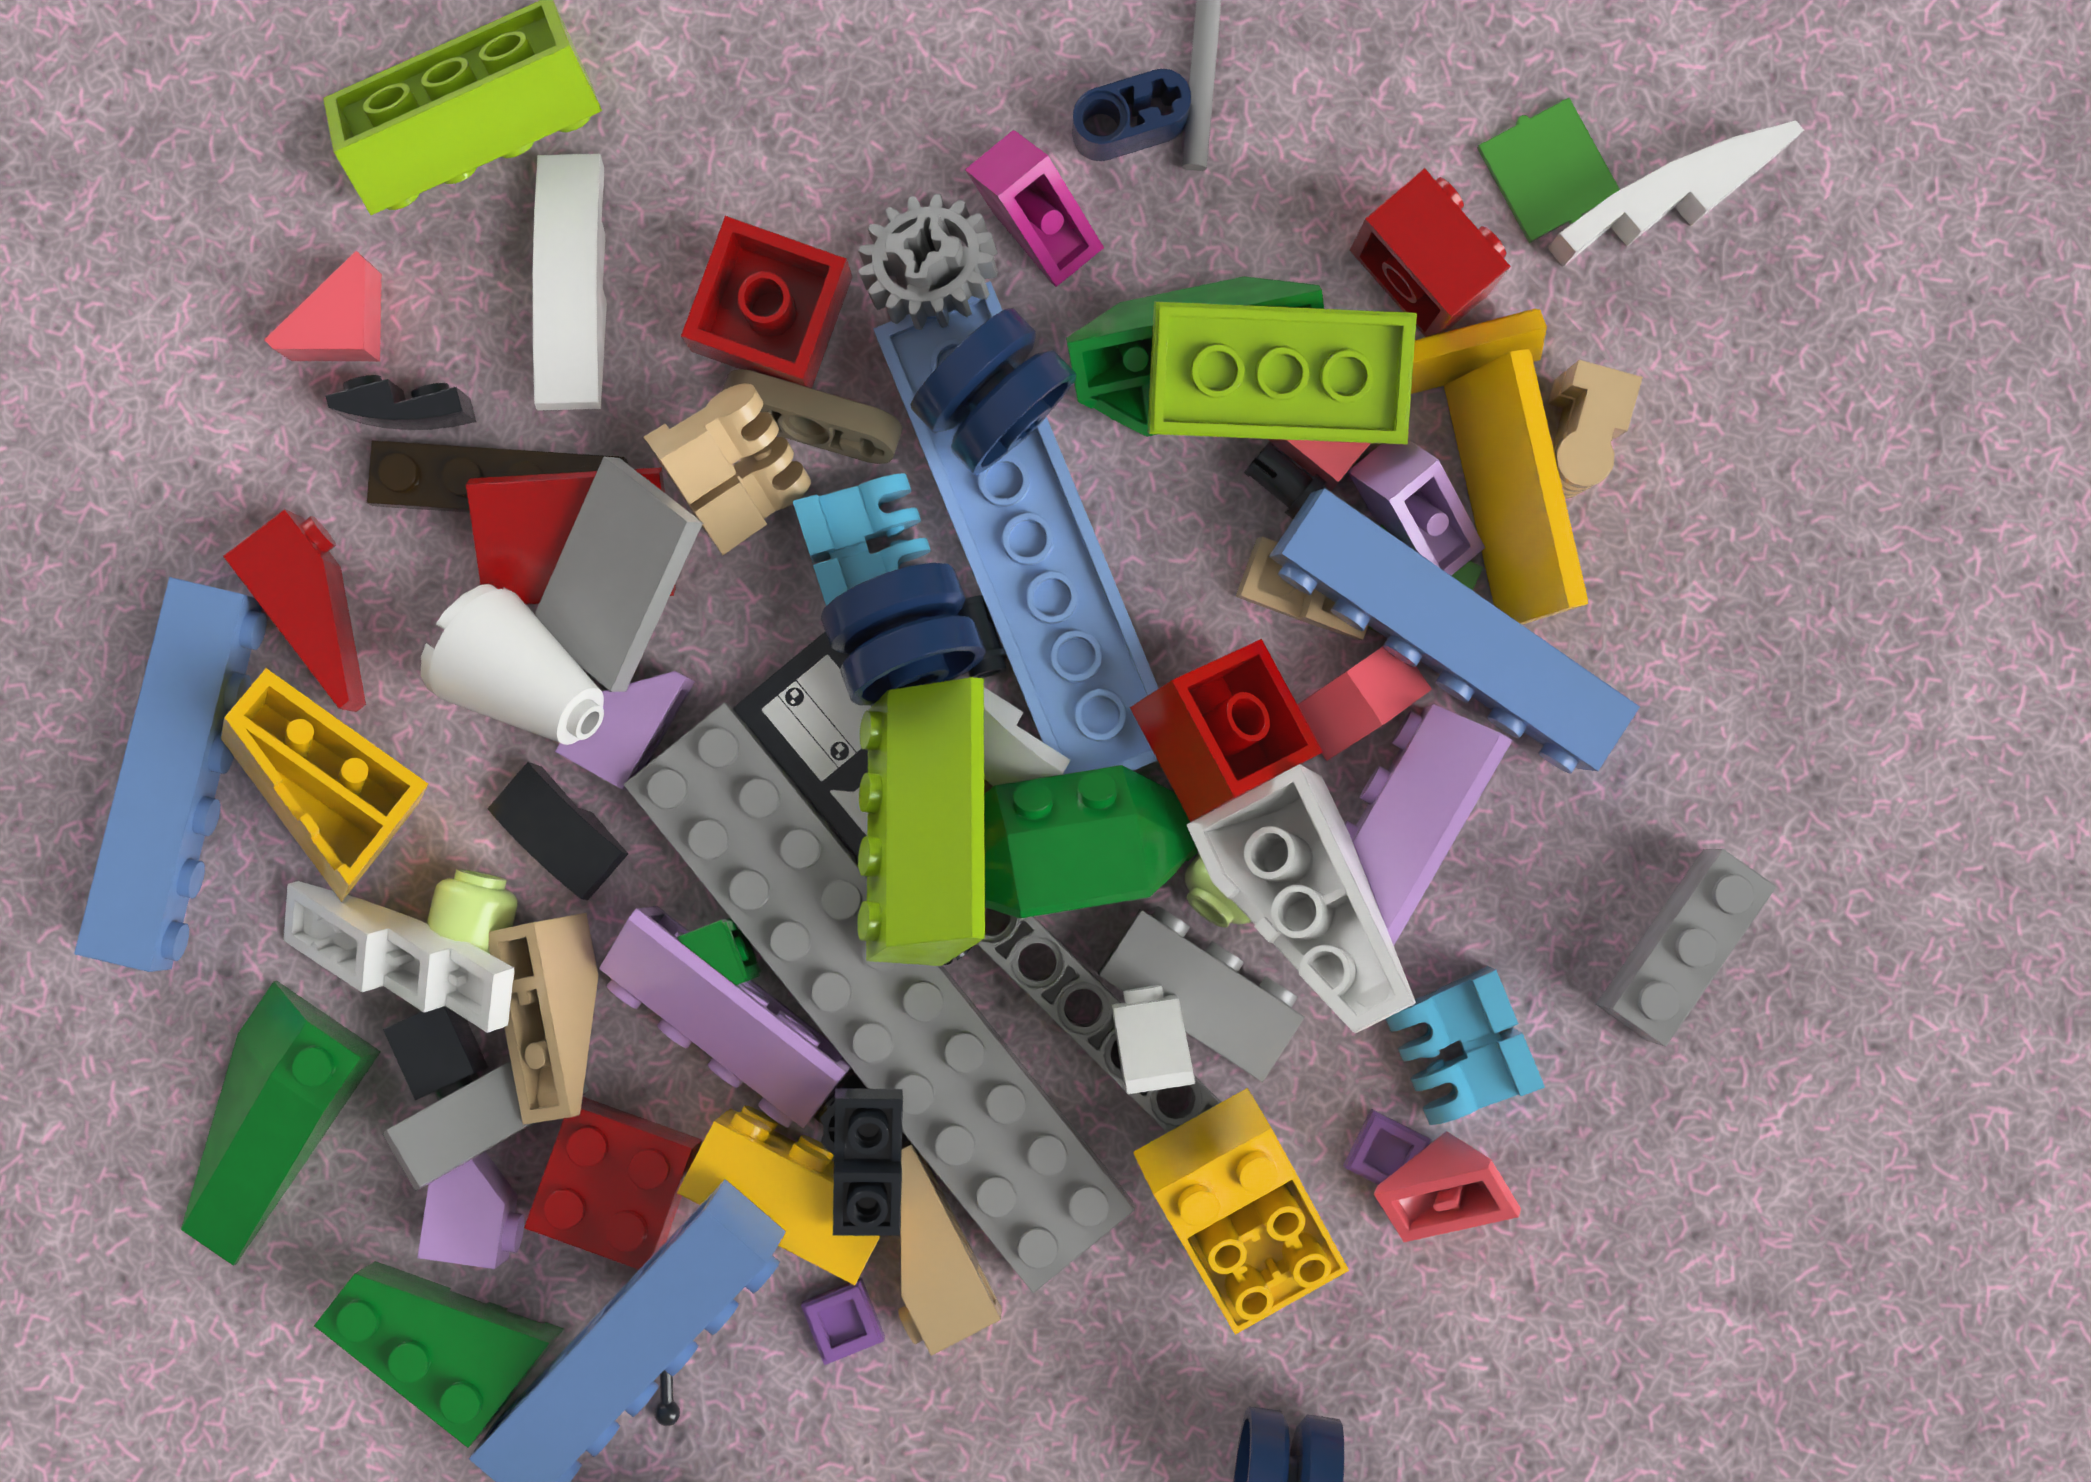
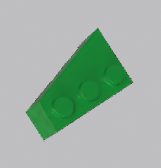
M377 1261L371 1263L351 1277L315 1323L314 1327L464 1446L469 1448L492 1423L564 1328L547 1322L543 1324L507 1311L508 1308L491 1302L484 1303L450 1291L451 1288Z

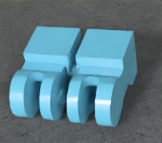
M906 474L888 475L822 496L815 494L793 501L826 606L837 596L852 587L881 574L897 570L902 563L917 559L931 552L927 538L909 541L896 540L890 543V547L870 554L868 550L867 540L886 535L888 538H893L901 534L905 529L921 522L917 508H907L891 513H884L880 510L884 503L904 497L912 491Z
M1484 967L1442 986L1436 991L1415 999L1416 1004L1386 1018L1391 1032L1423 1022L1427 1024V1031L1423 1036L1411 1040L1398 1048L1404 1062L1421 1057L1433 1058L1440 1054L1439 1050L1457 1041L1460 1042L1464 1055L1445 1062L1443 1059L1433 1061L1425 1070L1418 1072L1410 1078L1415 1091L1431 1089L1445 1083L1452 1084V1089L1448 1095L1438 1098L1423 1107L1429 1125L1450 1122L1513 1096H1524L1545 1088L1523 1033L1515 1028L1499 1033L1519 1023L1497 970L1492 967Z

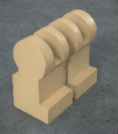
M1578 360L1554 380L1548 404L1563 408L1553 449L1565 499L1572 498L1600 483L1612 471L1615 453L1611 441L1613 438L1616 439L1628 431L1643 377Z
M748 383L734 385L723 390L713 397L705 408L669 429L664 424L644 436V439L695 517L703 522V529L722 555L766 526L767 523L764 519L769 515L792 505L794 500L800 499L807 492L811 484V479L800 462L792 461L794 451L787 439L776 437L779 427L773 416L768 412H760L763 407V400L755 387Z

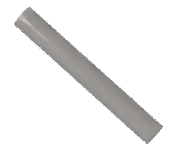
M1196 0L1189 79L1191 103L1185 125L1182 168L1185 170L1205 171L1207 169L1221 0Z

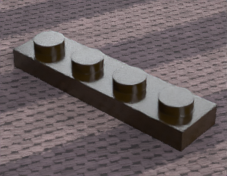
M372 440L367 504L376 507L470 513L466 484L470 478L598 471L604 455ZM605 456V457L620 458V459H622L625 463L628 464V460H627L625 457Z

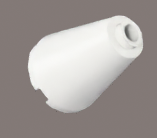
M491 584L480 585L462 594L443 612L436 625L444 629V632L438 640L435 649L426 643L421 655V677L427 690L446 702L565 745L585 740L597 731L604 717V696L602 691L516 593L505 587L497 589Z

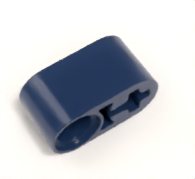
M1155 69L1088 90L1080 96L1073 110L1072 137L1075 147L1084 157L1090 160L1107 161L1175 139L1184 130L1189 114L1191 91L1187 81L1173 70ZM1160 97L1165 106L1172 105L1171 114L1162 116L1158 107H1150L1151 99ZM1128 104L1132 105V117L1138 116L1135 127L1130 126V109ZM1104 114L1114 119L1118 128L1110 135L1096 136L1085 128L1084 123L1093 115Z

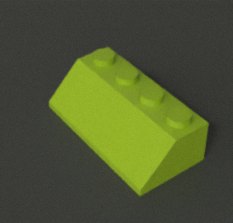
M539 0L323 98L333 152L370 215L385 209L398 210L414 202L419 194L442 183L456 184L469 178L476 171L477 167L500 157H517L528 151L535 141L557 131L571 132L584 126L591 116L602 111L593 85L554 0Z
M969 677L887 690L863 714L860 725V745L862 749L868 750V773H865L861 780L859 806L862 812H868L867 836L862 839L860 844L858 867L860 875L867 876V901H863L860 906L858 936L861 941H866V961L942 966L985 939L983 678Z

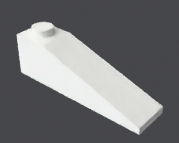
M1299 764L1187 824L1213 884L1245 913L1255 924L1254 927L1268 942L1276 946L1299 971V975L1352 1032L1358 1033L1416 1004L1350 834L1321 775Z

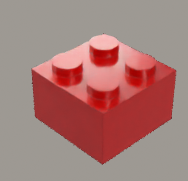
M1424 168L1365 218L1350 251L1403 312L1417 313L1416 327L1425 337H1429L1449 330L1484 300L1511 266L1504 259L1507 253L1499 238L1485 226H1481L1478 229L1461 210L1464 207V203L1456 189L1444 178L1439 177L1435 180Z
M725 216L681 337L693 353L738 369L751 370L812 388L853 278L847 258Z
M1262 639L1169 681L1130 707L1190 822L1323 752Z
M582 1097L580 1115L563 1119L524 1228L639 1270L666 1242L682 1198L681 1195L677 1194V1191L699 1151L702 1139Z

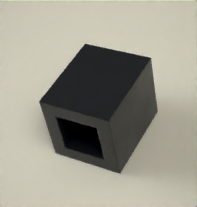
M446 1006L428 1012L421 1011L383 1029L415 1100L435 1093L439 1101L472 1083L471 1075L488 1068L468 1021Z

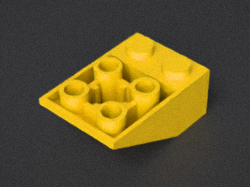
M1248 1088L1133 1152L1154 1197L1235 1335L1349 1271L1274 1131Z

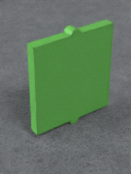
M1570 98L1531 118L1526 115L1520 116L1516 121V126L1477 147L1529 243L1568 222L1570 224L1574 223L1585 213L1620 190Z

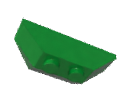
M1242 276L1119 302L1066 338L1071 369L1076 373L1074 387L1077 401L1090 409L1095 408L1112 420L1146 437L1158 435L1147 432L1154 301L1324 309L1322 289L1320 285Z
M1123 765L995 785L984 794L985 907L1021 919L1151 897L1177 872L1185 861H1189L1198 853V849L1187 827V824L1191 822L1175 792Z

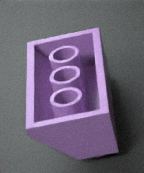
M1435 704L1423 708L1420 715L1413 711L1407 714L1392 740V744L1400 748L1388 770L1378 766L1369 778L1360 795V799L1367 802L1368 805L1357 824L1354 825L1349 821L1345 822L1393 946L1513 741L1502 733Z
M658 906L636 908L626 921L599 967L602 972L611 978L610 982L606 985L607 988L632 1008L637 1009L643 1003L659 1015L662 1019L657 1024V1027L678 1045L688 1048L693 1042L712 1057L707 1065L722 1080L735 1088H738L744 1082L760 1094L763 1098L758 1103V1106L776 1122L788 1128L794 1121L804 1129L851 1069L849 1064L826 1037L754 981L749 980L739 985L733 984L683 945L677 937L690 931Z

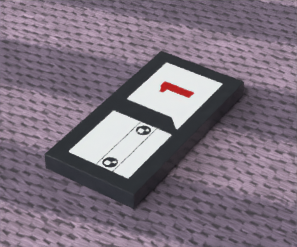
M824 632L734 706L733 709L858 857L861 841L867 836L868 812H862L859 806L861 780L863 775L868 773V750L862 749L860 745V725L864 712L873 705H857L851 701L840 672L842 664L849 654L839 653L831 648L827 634Z

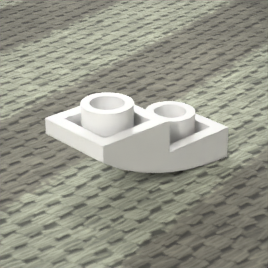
M984 687V779L992 786L1063 775L1070 759L1018 727L1017 723L1024 712Z

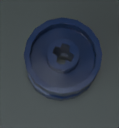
M1014 308L1004 309L971 333L930 374L910 404L912 411L933 433L953 429L961 423L953 436L951 450L974 475L988 469L1026 439L1048 416L1076 380V373L1054 350L1038 353L1027 359L1034 347L1036 331Z
M925 563L881 574L837 596L823 609L821 621L831 648L839 653L849 654L843 662L840 672L852 702L857 705H874L887 690L954 680L982 661L986 650L975 622L969 617L957 615L962 609L966 598L955 569L949 564Z
M1249 1406L1245 1411L1241 1425L1233 1482H1344V1432L1340 1419L1307 1414L1295 1429L1290 1449L1289 1426L1282 1411Z

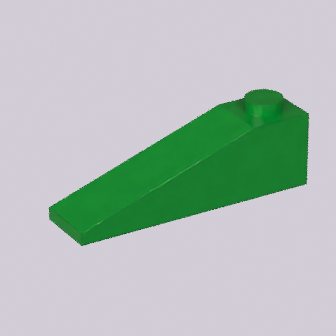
M274 981L237 1034L181 1230L231 1265H236L381 1051L280 982Z

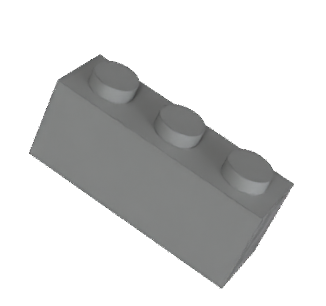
M1703 849L1595 1005L1646 1041L1666 1047L1777 886L1726 850Z
M1158 906L1152 916L1139 909L1099 970V976L1122 991L1162 985L1164 996L1176 995L1179 998L1186 1033L1263 1082L1305 1018V1016L1291 1008L1298 997L1267 976L1264 977L1259 986L1237 973L1244 961L1211 941L1206 951H1203L1184 938L1190 926Z

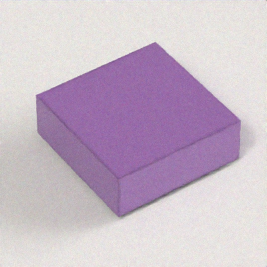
M1371 1109L1343 1166L1379 1185L1426 1148L1431 1139Z
M862 1278L858 1279L855 1286L847 1283L805 1300L801 1304L824 1365L885 1340L884 1332Z

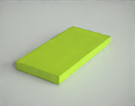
M1154 301L1147 432L1160 435L1408 444L1417 313Z

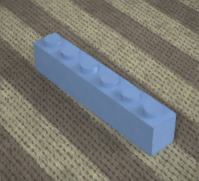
M1325 488L1310 493L1269 555L1271 559L1283 566L1278 575L1288 584L1308 595H1311L1314 589L1321 592L1335 602L1331 612L1339 619L1360 631H1364L1366 626L1369 625L1387 638L1383 647L1390 654L1410 666L1416 667L1419 661L1433 669L1440 674L1435 681L1440 688L1463 702L1468 703L1471 697L1484 704L1491 709L1487 717L1491 723L1516 738H1520L1523 733L1532 737L1543 745L1539 755L1564 772L1572 774L1575 767L1582 770L1599 771L1640 708L1636 703Z
M169 577L74 952L75 955L142 971L155 972L171 970L173 962L178 961L184 954L189 939V925L183 922L189 898L193 899L197 896L205 875L204 862L199 861L204 838L213 833L219 820L220 801L215 799L220 774L228 772L234 759L232 753L221 740L224 717L251 686V677L246 674L251 650H257L260 647L266 632L267 618L265 613H261L262 607L255 598Z
M725 1179L493 1423L469 1460L495 1482H570L582 1466L577 1459L585 1451L595 1457L616 1434L620 1425L615 1420L624 1411L634 1417L648 1403L659 1387L654 1380L664 1370L673 1377L682 1369L699 1346L694 1339L704 1329L711 1335H714L723 1327L737 1309L739 1303L734 1298L742 1289L746 1287L754 1294L764 1285L780 1263L773 1256V1253L786 1231Z

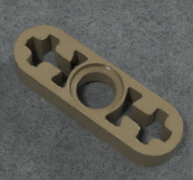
M737 369L729 372L722 391L743 383L752 384L763 400V407L760 412H768L773 416L779 427L777 436L868 463L885 464L894 457L903 428L898 419L884 410L751 370Z

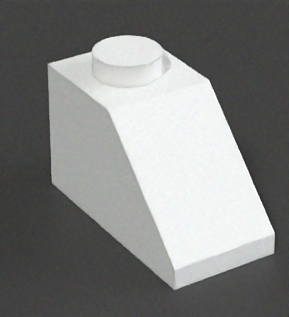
M1162 985L1123 991L1125 1002L1111 1004L1123 1083L1127 1094L1195 1084L1179 998L1176 995L1164 996Z

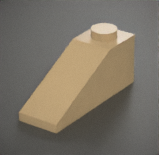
M587 913L490 931L488 943L490 955L514 967L508 1026L504 1027L522 1123L524 1125L580 1115L599 976Z
M909 1140L902 1146L901 1298L905 1305L898 1309V1314L911 1341L917 1344L923 1340L932 1356L1000 1321L1002 1307L928 1162Z

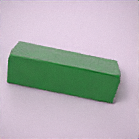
M731 918L719 920L677 937L683 945L735 985L759 977V973L762 972L750 941Z

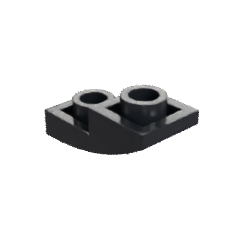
M366 375L343 383L344 391L326 395L328 408L342 417L365 425L386 429L433 430L477 422L470 397L457 387L449 388L447 383H433L418 387L411 391L412 399L406 400L404 391L390 380H382L379 375Z
M527 762L487 808L507 832L536 861L582 900L588 901L628 855V852L591 811L578 808L542 766Z
M835 1089L833 1236H900L903 1089Z

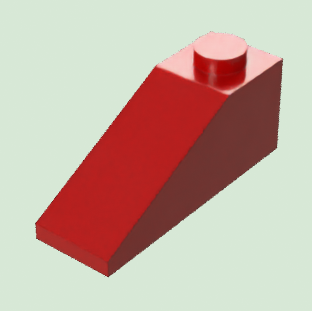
M284 509L223 555V557L339 709L357 712L366 705L342 570L341 566L329 552L336 546V543L315 517L310 516L305 520L303 517Z

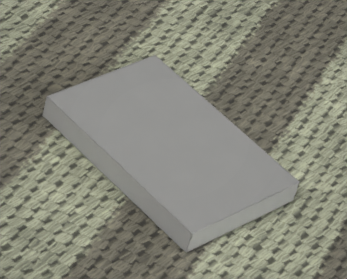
M604 456L538 605L535 616L576 663L610 692H626L703 522L622 459Z

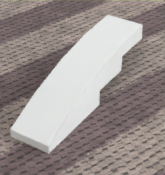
M1792 121L1735 136L1674 160L1612 194L1561 231L1547 248L1564 267L1610 228L1628 246L1673 208H1676L1688 224L1692 226L1783 151L1804 129L1797 121Z
M601 154L537 155L533 239L534 404L537 410L601 409L607 300L603 290L606 240L602 224L604 165Z
M297 881L288 884L283 941L360 992L384 986L422 1012L446 1006L487 1033L508 1026L514 967L469 942L454 941L442 937L431 930L429 924L405 914L347 895L341 902L334 891Z

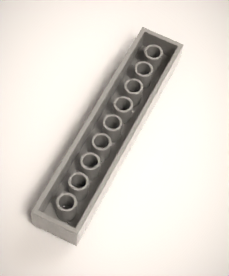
M723 703L623 784L868 1089H903V1133L1032 1293H1035L1135 1211L1131 1197L943 965L932 966L866 961V941H861L858 936V914L862 902L867 901V876L860 875L856 857L788 773L736 713L733 706Z

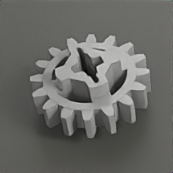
M941 194L933 196L929 207H921L915 196L909 197V211L900 214L896 209L889 207L885 210L889 220V224L886 227L870 224L868 227L873 244L859 247V254L864 264L859 269V274L865 289L868 290L874 307L877 310L886 307L893 323L898 324L907 314H910L915 329L922 330L927 317L936 316L942 328L947 327L949 323L948 312L956 309L960 314L968 317L972 314L968 299L971 296L987 299L990 295L985 279L997 277L998 270L993 257L998 254L992 233L987 230L983 216L980 213L970 216L965 201L959 199L950 209H946ZM961 241H963L967 247H963ZM889 276H895L898 285L908 286L907 289L898 286Z

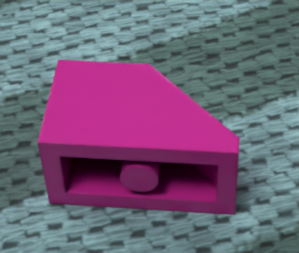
M1015 130L1011 131L965 169L992 213L1055 287L1104 249V246L1049 156Z

